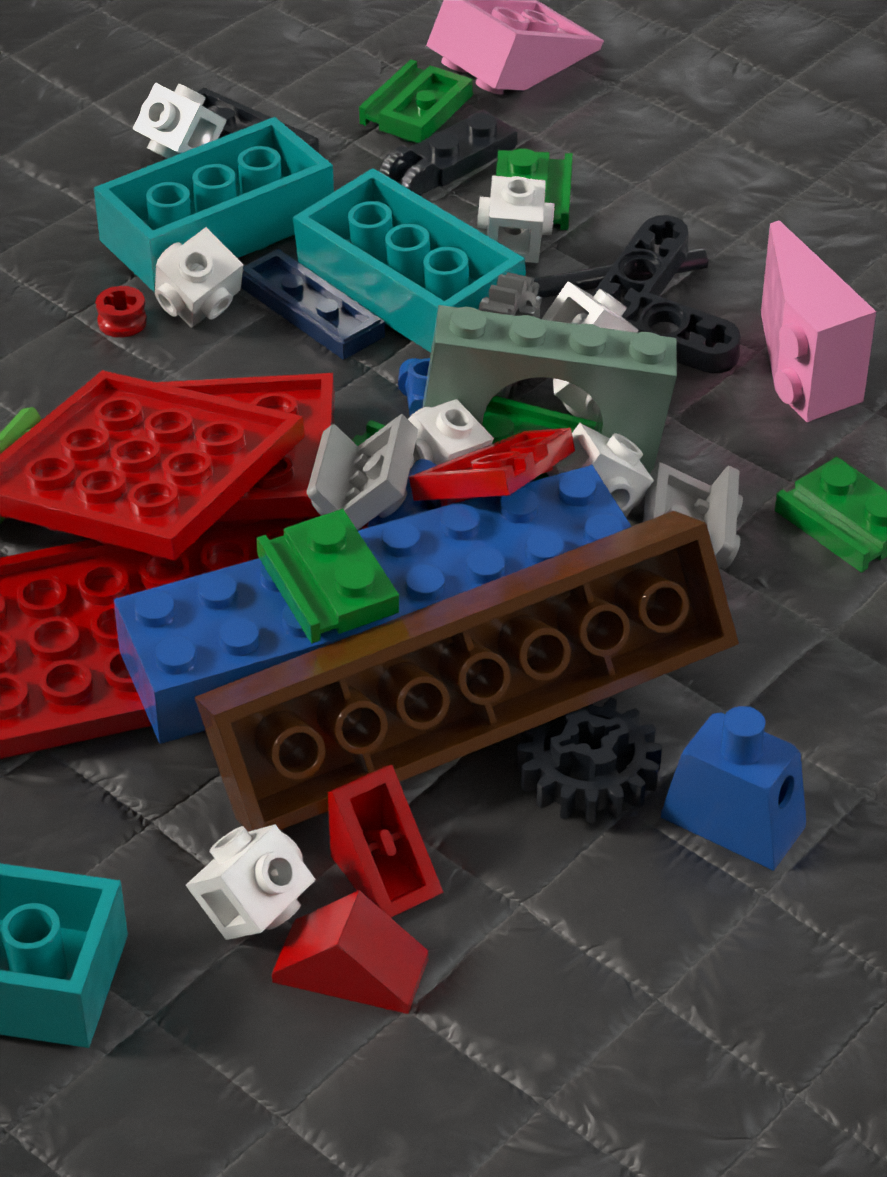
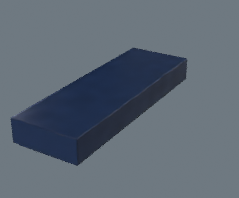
M276 249L243 267L241 288L343 360L385 337L384 320L280 249Z

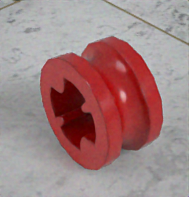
M115 286L102 291L97 296L95 301L98 312L97 322L99 329L104 334L124 338L133 336L146 327L145 298L138 289L130 286Z

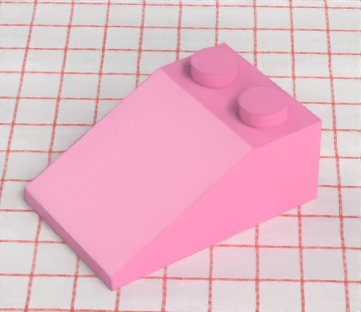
M443 0L426 46L443 56L441 62L445 66L458 72H469L477 77L475 83L480 88L494 94H503L504 89L524 91L599 51L604 40L537 0Z
M780 220L770 223L761 316L773 382L779 398L784 403L789 404L806 422L864 402L876 311Z

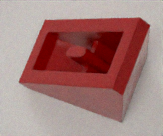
M387 765L328 792L331 857L357 891L360 890L389 917L396 916L444 893L393 765Z
M358 890L294 920L273 969L272 983L409 1014L429 959L428 950Z

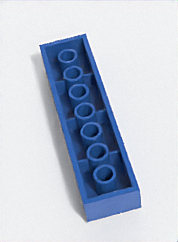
M589 465L529 482L511 495L475 497L358 530L399 594V613L341 634H338L336 629L320 634L321 641L311 644L261 560L258 558L114 599L119 650L159 744L205 731L195 696L632 526L594 466Z

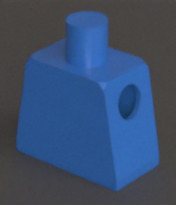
M738 706L730 709L726 714L722 712L714 713L708 718L681 754L661 811V818L774 871L806 827L801 753L795 745L766 733L764 716L752 707Z

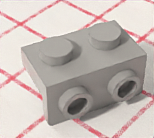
M400 414L359 446L335 424L324 430L307 489V495L317 512L322 516L344 509L357 530L377 515L385 518L395 512L407 496L406 485L410 468L415 460L413 453L418 429L403 414Z
M658 462L650 473L654 481L646 491L643 522L671 511H677L706 522L718 568H728L737 555L741 541L740 536L736 535L737 517L743 503L742 495L738 494L740 471L728 465L710 486L666 464Z

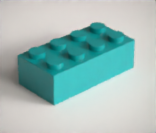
M273 117L94 187L99 239L155 293L156 264L161 254L171 245L178 242L183 245L207 227L236 258L256 250H262L273 243L295 235L293 217L333 193L334 177L333 165L276 117Z
M374 168L293 217L297 256L300 264L384 320L386 325L430 353L439 305L457 308L472 307L479 310L481 300L489 297L491 285L497 286L500 274L506 275L509 272L526 276L524 257Z
M0 863V1035L85 1048L90 1047L128 937L121 880Z

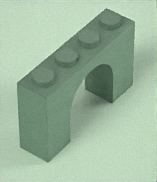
M438 306L422 408H432L457 399L482 425L488 403L506 386L528 378L546 377L560 379L578 386L596 402L599 407L595 431L608 438L617 433L629 439L642 451L643 456L640 461L648 473H651L655 466L677 377L676 338L659 336L651 332L636 333L600 328L593 324H571L543 320L530 315L514 316L485 312L472 307Z

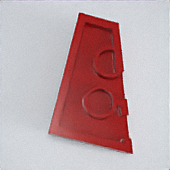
M571 428L524 431L409 476L413 500L440 499L441 507L475 497L511 495L539 475L553 470L555 464L575 452Z

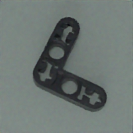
M659 215L652 217L641 225L595 289L592 296L600 288L619 302H621V297L624 298V306L627 309L622 317L639 330L637 333L651 332L659 336L676 338L678 363L708 373H723L732 369L738 363L740 357L741 336L736 325L718 316L660 297L687 257L689 232L683 220L675 216ZM655 244L660 245L659 254L655 253ZM643 270L653 274V277L646 281H634L627 278L626 275L633 271ZM660 322H669L678 326V329L669 334H661L653 331L651 327Z

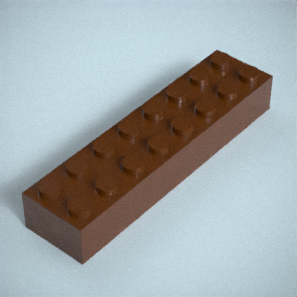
M671 511L195 696V700L235 818L248 832L276 824L279 830H282L329 811V791L387 765H393L398 780L401 782L739 644L706 522L677 511Z

